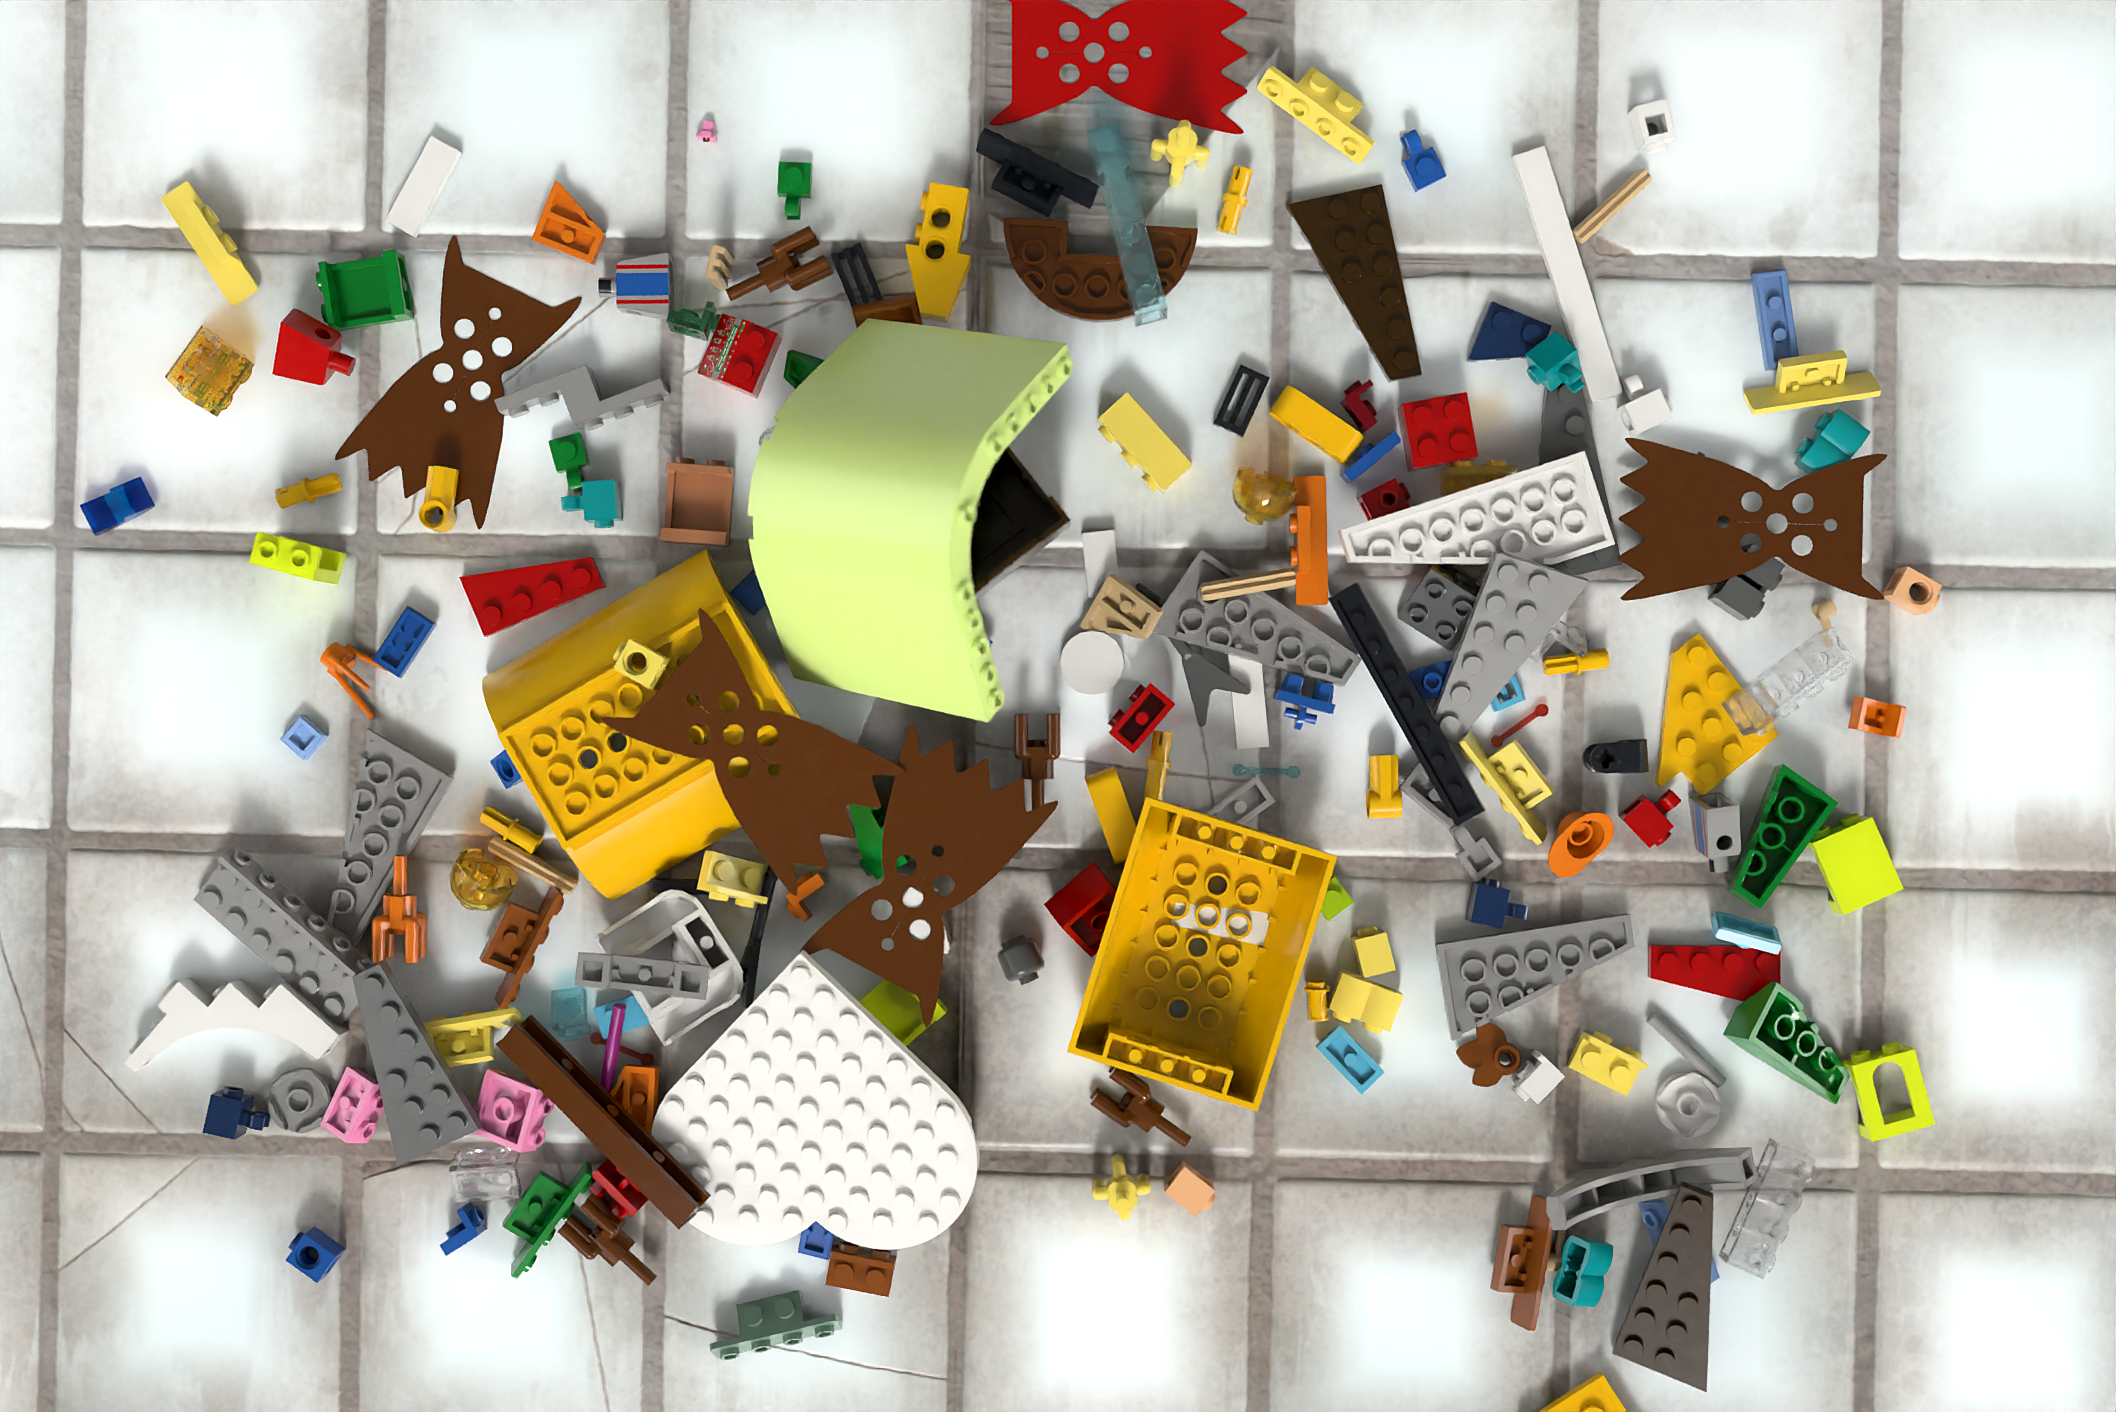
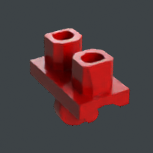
M609 1159L592 1174L594 1179L589 1189L595 1196L599 1197L608 1192L616 1200L610 1208L611 1212L618 1219H622L629 1214L633 1217L649 1200Z

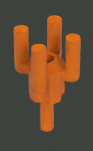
M406 855L394 856L393 893L383 895L382 916H376L372 920V962L375 963L385 958L394 957V935H405V963H418V958H426L427 917L422 912L416 913L417 894L407 893Z

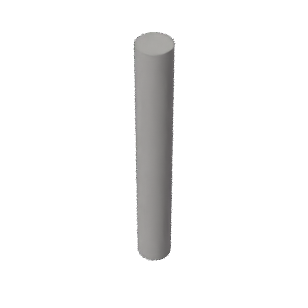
M1653 1012L1647 1018L1646 1022L1717 1088L1726 1082V1078L1656 1012Z

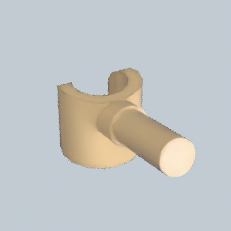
M1824 598L1814 604L1812 613L1821 623L1826 645L1832 646L1835 642L1829 617L1837 613V608L1832 600Z
M1567 1229L1558 1230L1554 1253H1549L1547 1271H1558L1562 1267V1251Z

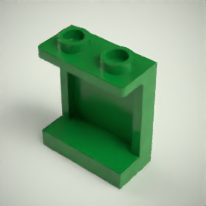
M394 249L382 251L383 256L336 264H329L326 261L318 262L319 272H316V282L319 290L323 291L324 304H321V314L324 322L337 331L413 320L414 313L405 256Z

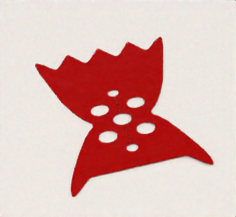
M1009 0L1012 4V102L991 120L990 125L1009 124L1034 116L1075 99L1090 87L1096 86L1109 96L1150 114L1177 121L1188 120L1193 125L1231 134L1244 133L1235 122L1221 112V109L1247 94V90L1225 77L1221 71L1245 56L1247 51L1225 38L1221 32L1247 15L1245 10L1227 0H1129L1107 11L1100 18L1093 20L1077 8L1059 0ZM1066 22H1073L1079 28V36L1073 42H1065L1060 37V27ZM1122 22L1128 27L1129 34L1123 42H1115L1109 37L1108 31L1113 23ZM1090 43H1098L1104 49V57L1097 63H1091L1084 57V49ZM1040 47L1047 48L1049 52L1047 58H1038L1036 55L1037 49ZM1149 47L1152 51L1150 58H1141L1139 54L1140 49ZM1118 63L1125 65L1129 72L1128 79L1121 84L1112 82L1108 74L1111 66ZM1065 64H1073L1079 69V78L1073 84H1066L1060 79L1059 72Z

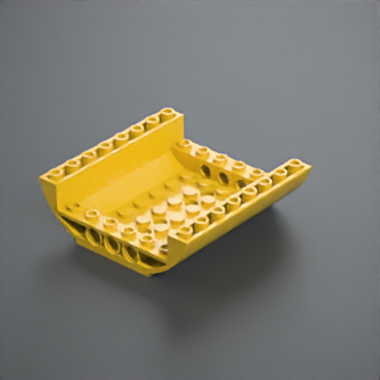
M707 548L482 679L485 703L497 730V736L563 850H566L589 882L611 901L618 899L742 827L724 797L715 774L714 763L711 760L686 757L638 741L624 735L627 739L625 749L621 752H616L610 746V738L618 731L610 728L602 721V718L635 717L702 641L698 615L699 608L709 614L727 641L750 686L754 707L759 711H771L801 719L721 582L720 578L723 576ZM629 639L637 640L670 659L655 688H647L613 669L617 662L613 660V657L622 642L627 644ZM637 653L633 656L631 661L633 669L640 672L646 667L647 660L642 653ZM723 692L718 698V705L725 712H733L739 706V698L733 692ZM694 693L689 694L686 698L690 706H696L699 703V699ZM704 724L694 725L689 732L692 742L698 745L708 742L711 735L709 728ZM735 724L727 726L723 732L724 740L730 745L740 744L744 739L743 729ZM764 725L759 728L757 739L761 744L770 746L777 741L778 732L773 726ZM587 749L595 751L598 756L596 766L591 769L586 768L581 762V755ZM736 757L730 761L728 769L732 776L741 778L748 774L750 766L746 759ZM777 763L769 765L768 772L772 776L780 774L781 767Z

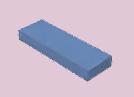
M1786 269L1751 275L1765 371L1777 369L1779 359L1799 357Z

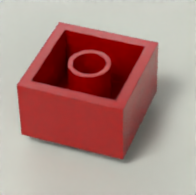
M1467 392L1402 403L1397 408L1408 472L1472 461L1478 457Z

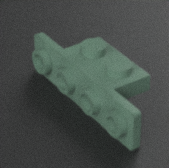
M800 1290L737 1304L740 1336L710 1343L709 1346L710 1351L716 1358L732 1360L738 1358L740 1353L747 1351L762 1353L769 1351L771 1346L781 1343L784 1345H796L801 1343L803 1338L811 1336L825 1338L832 1336L834 1331L842 1329V1323L836 1314L806 1321L802 1293Z

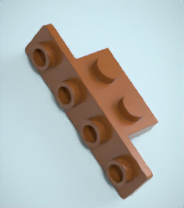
M550 886L538 912L508 900L479 957L481 962L507 972L494 997L499 1008L506 1009L510 1002L516 1000L520 991L519 983L524 973L527 974L531 970L535 961L534 953L538 945H542L548 937L550 930L548 925L553 915L557 916L563 907L564 893L556 887Z
M1540 1195L1532 1196L1527 1226L1501 1224L1490 1288L1497 1292L1515 1293L1510 1320L1528 1331H1535L1553 1234L1551 1220L1546 1212L1547 1200Z

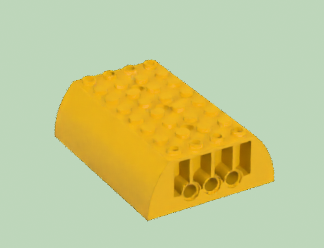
M1146 797L1067 1052L1258 1112L1337 856L1290 839L1181 805ZM1214 876H1221L1226 881V888L1220 894H1213L1208 889V882ZM1175 903L1186 904V910L1183 914L1179 916L1173 915ZM1190 904L1200 905L1197 907L1194 917L1196 923L1203 929H1212L1219 924L1221 914L1217 907L1256 911L1271 915L1267 919L1270 922L1263 946L1235 940L1245 938L1252 929L1249 917L1243 913H1233L1226 920V931L1235 939L1170 924L1171 919L1179 920L1184 918L1189 912ZM1212 907L1217 912V919L1212 925L1206 926L1200 923L1198 913L1202 908ZM1241 916L1247 920L1248 929L1244 934L1235 935L1230 931L1229 923L1234 917ZM1202 938L1206 941L1207 949L1205 953L1195 956L1189 952L1188 946L1192 939ZM1175 1000H1183L1188 1005L1187 1013L1182 1017H1174L1169 1012V1006Z

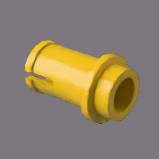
M1323 979L1308 980L1307 986L1304 987V991L1308 993L1307 1019L1314 1022L1327 1021V992L1330 991V987L1327 986V981Z

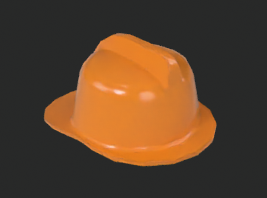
M1576 811L1566 815L1558 826L1557 838L1552 843L1548 853V864L1551 871L1559 877L1567 878L1583 870L1610 844L1614 836V825L1611 818L1605 813Z

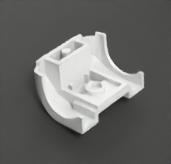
M671 889L659 894L638 910L595 936L605 954L657 958L710 966L706 1000L631 990L648 1017V1022L664 1046L669 1045L719 1011L731 1006L741 996L743 971L739 961L704 906L695 896L693 897L684 891Z

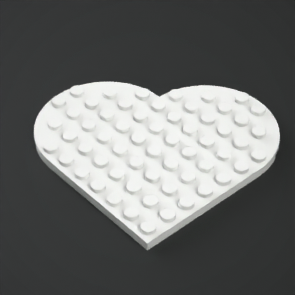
M804 950L671 1088L658 1108L651 1135L711 1195L698 1209L696 1215L689 1223L716 1239L747 1246L768 1245L787 1240L807 1229L815 1221L834 1235L848 1242L872 1249H902L922 1244L942 1233L959 1217L974 1190L980 1157L979 1144L976 1141L971 1126V1117L957 1095Z

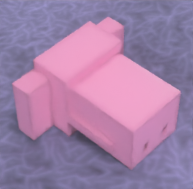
M703 121L701 132L696 133L697 140L717 142L716 136L713 135V121Z

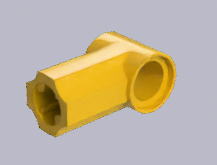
M442 466L428 467L424 503L420 507L418 514L420 522L425 527L438 533L450 531L456 523L454 505L459 475L457 469ZM442 509L443 519L439 523L433 524L432 514L436 510Z
M1369 755V789L1366 794L1368 819L1401 818L1403 803L1402 792L1399 789L1398 755Z

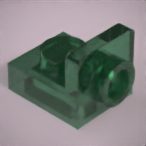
M707 301L702 318L696 312L688 309H680V312L670 309L666 322L672 332L708 342L710 332L715 333L717 330L720 314H717L714 302Z

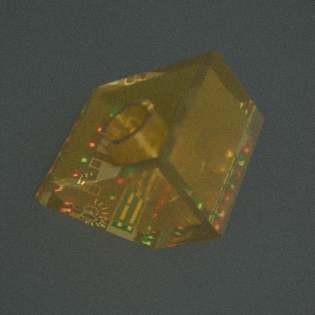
M201 325L165 378L184 398L218 417L222 410H226L230 406L233 394L240 384H244L250 378L255 364L242 352L207 327Z

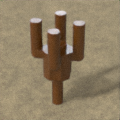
M807 226L771 245L773 255L756 263L760 273L725 290L731 301L764 285L767 286L770 293L788 284L793 291H799L834 273L824 255L800 265L797 256L820 245L811 227Z
M1060 713L1047 714V740H1028V714H1014V755L1018 760H1021L1022 778L1031 780L1032 810L1044 805V779H1054V760L1058 759L1061 754Z
M1110 1066L1108 1070L1110 1073L1109 1078L1125 1088L1127 1092L1120 1102H1117L1096 1087L1089 1097L1092 1099L1090 1105L1124 1128L1130 1127L1133 1123L1148 1133L1151 1128L1156 1127L1185 1147L1189 1143L1191 1136L1161 1115L1165 1106L1151 1097L1148 1083L1132 1072Z
M592 1192L580 1206V1209L597 1224L595 1229L592 1231L573 1213L557 1232L586 1259L593 1260L599 1254L612 1267L621 1261L649 1286L657 1275L629 1250L635 1241L621 1229L626 1222L625 1217L618 1219L611 1212V1204L603 1196H595Z

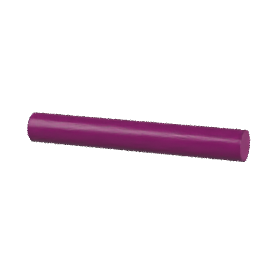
M621 1003L613 1004L600 1084L609 1093L613 1086L626 1005Z

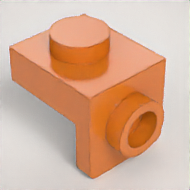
M1854 696L1848 728L1874 735L1900 738L1907 708L1902 705Z
M811 871L796 880L797 896L791 893L786 895L789 900L786 906L795 919L801 917L806 922L813 917L802 900L828 882L821 871L816 875H813Z

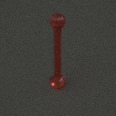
M1538 704L1535 707V711L1500 736L1494 735L1491 738V745L1495 748L1501 747L1505 739L1535 718L1546 716L1549 712L1548 706Z
M599 1032L591 1034L590 1041L592 1044H603L606 1046L607 1039H603ZM622 1045L619 1046L620 1052L639 1059L642 1065L650 1066L654 1061V1056L651 1053L641 1054Z

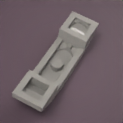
M578 952L575 986L602 989L616 988L706 1000L710 966L648 957Z

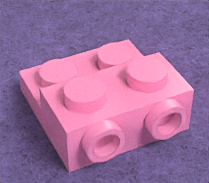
M494 1068L486 1069L475 1111L483 1125L473 1133L520 1153L536 1151V1147H539L545 1139L546 1131L542 1126L545 1116L549 1115L553 1110L554 1103L529 1078L519 1079Z

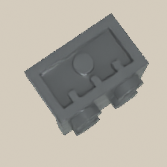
M1429 564L1425 577L1402 607L1397 617L1451 651L1461 639L1482 582L1454 564Z

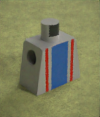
M660 253L618 261L616 263V278H599V296L616 297L617 308L623 313L674 320V259L669 253Z
M1721 792L1689 796V808L1696 849L1709 859L1710 872L1721 873L1729 871V856L1741 853L1739 805Z

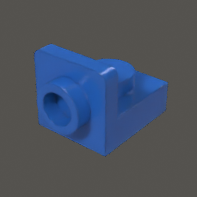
M471 1202L457 1210L463 1222L446 1232L448 1239L439 1245L446 1256L488 1229L484 1224L486 1223V1218L483 1212L477 1206L474 1207Z

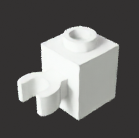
M1638 374L1621 381L1622 388L1629 397L1630 402L1617 408V411L1630 438L1674 418L1671 413L1673 411V404L1669 396L1663 394L1660 388L1645 394Z

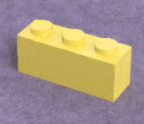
M1128 392L1098 418V423L1101 425L1097 429L1107 442L1112 443L1115 441L1121 447L1120 456L1130 467L1137 465L1144 473L1141 479L1153 492L1158 488L1161 493H1164L1192 467L1193 464Z

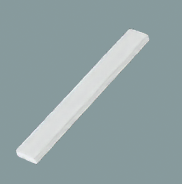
M1542 146L1514 155L1512 161L1570 343L1578 351L1581 365L1580 372L1583 375L1581 378L1585 384L1584 388L1589 403L1620 395L1623 393L1546 148Z

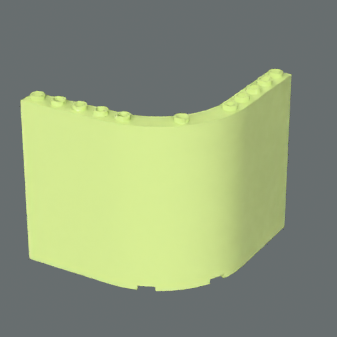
M867 318L785 400L774 417L777 423L769 440L763 439L756 458L749 492L748 515L753 516L754 537L749 539L752 562L793 678L984 722H989L1002 707L1004 693L997 674V668L994 664L971 579L970 541L972 525L975 520L976 506L981 490L992 466L1004 449L1072 374L1073 362L1069 355L1067 343Z

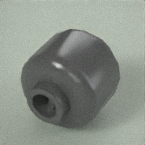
M1021 935L1001 944L1002 950L998 952L997 957L1007 980H1019L1020 984L1024 985L1039 978L1037 972L1043 969L1045 962L1034 939H1026L1025 935Z

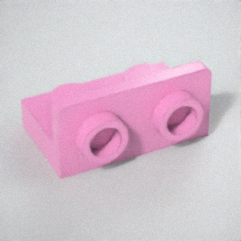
M347 1066L320 1125L345 1143H368L376 1130V1125L384 1110L378 1081L357 1067Z

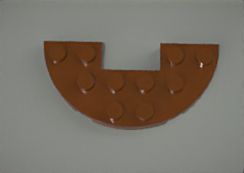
M1004 217L1006 248L1013 268L1022 283L1047 307L1070 318L1088 322L1124 320L1139 315L1162 301L1177 286L1185 274L1194 253L1198 228L1133 225L1131 257L1067 254L1068 221Z

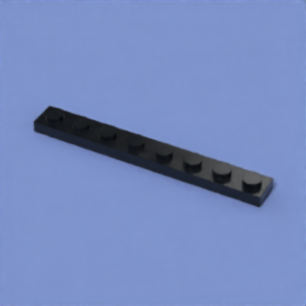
M1356 582L1328 598L1455 826L1484 812L1486 808L1359 583Z

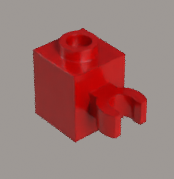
M1670 789L1665 791L1654 804L1645 795L1641 794L1618 816L1649 848L1654 844L1660 846L1671 836L1670 830L1674 827L1664 815L1675 808L1682 800Z

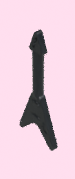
M769 864L764 875L760 896L768 898L767 904H757L749 940L740 962L743 971V989L741 992L743 1008H748L754 1000L761 941L778 880L777 875Z

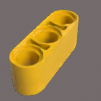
M1286 385L1269 410V414L1278 422L1343 465L1347 464L1364 439V436L1359 431L1290 385Z
M1115 766L1084 776L1114 863L1117 865L1127 860L1137 827Z

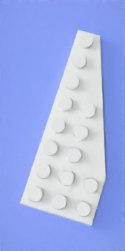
M1585 451L1338 531L1348 563L1489 565L1494 550L1538 564L1554 565L1615 544Z

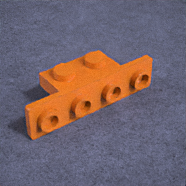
M1323 475L1295 476L1293 478L1294 514H1289V533H1294V546L1289 548L1290 566H1295V604L1297 606L1327 605L1326 477Z

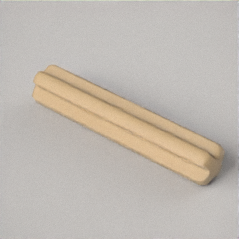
M1644 168L1636 171L1572 230L1574 238L1581 244L1587 241L1652 181L1651 175Z
M1286 568L1204 582L1200 585V593L1202 599L1208 601L1290 587L1296 584V576L1293 568Z
M500 835L494 836L490 841L488 850L547 884L560 889L565 894H571L575 890L578 879L536 855L530 854L527 850L509 840L504 841Z

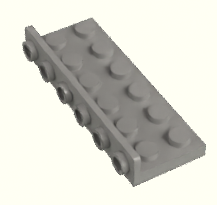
M236 846L221 854L218 858L219 866L193 900L336 1025L342 1026L359 1006L352 976L357 971L375 963L359 953L348 939L340 936L327 925L324 918L312 912L302 903V900L297 895L281 885L277 878L257 864L248 852Z

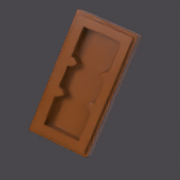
M916 293L852 305L857 328L867 318L923 325Z

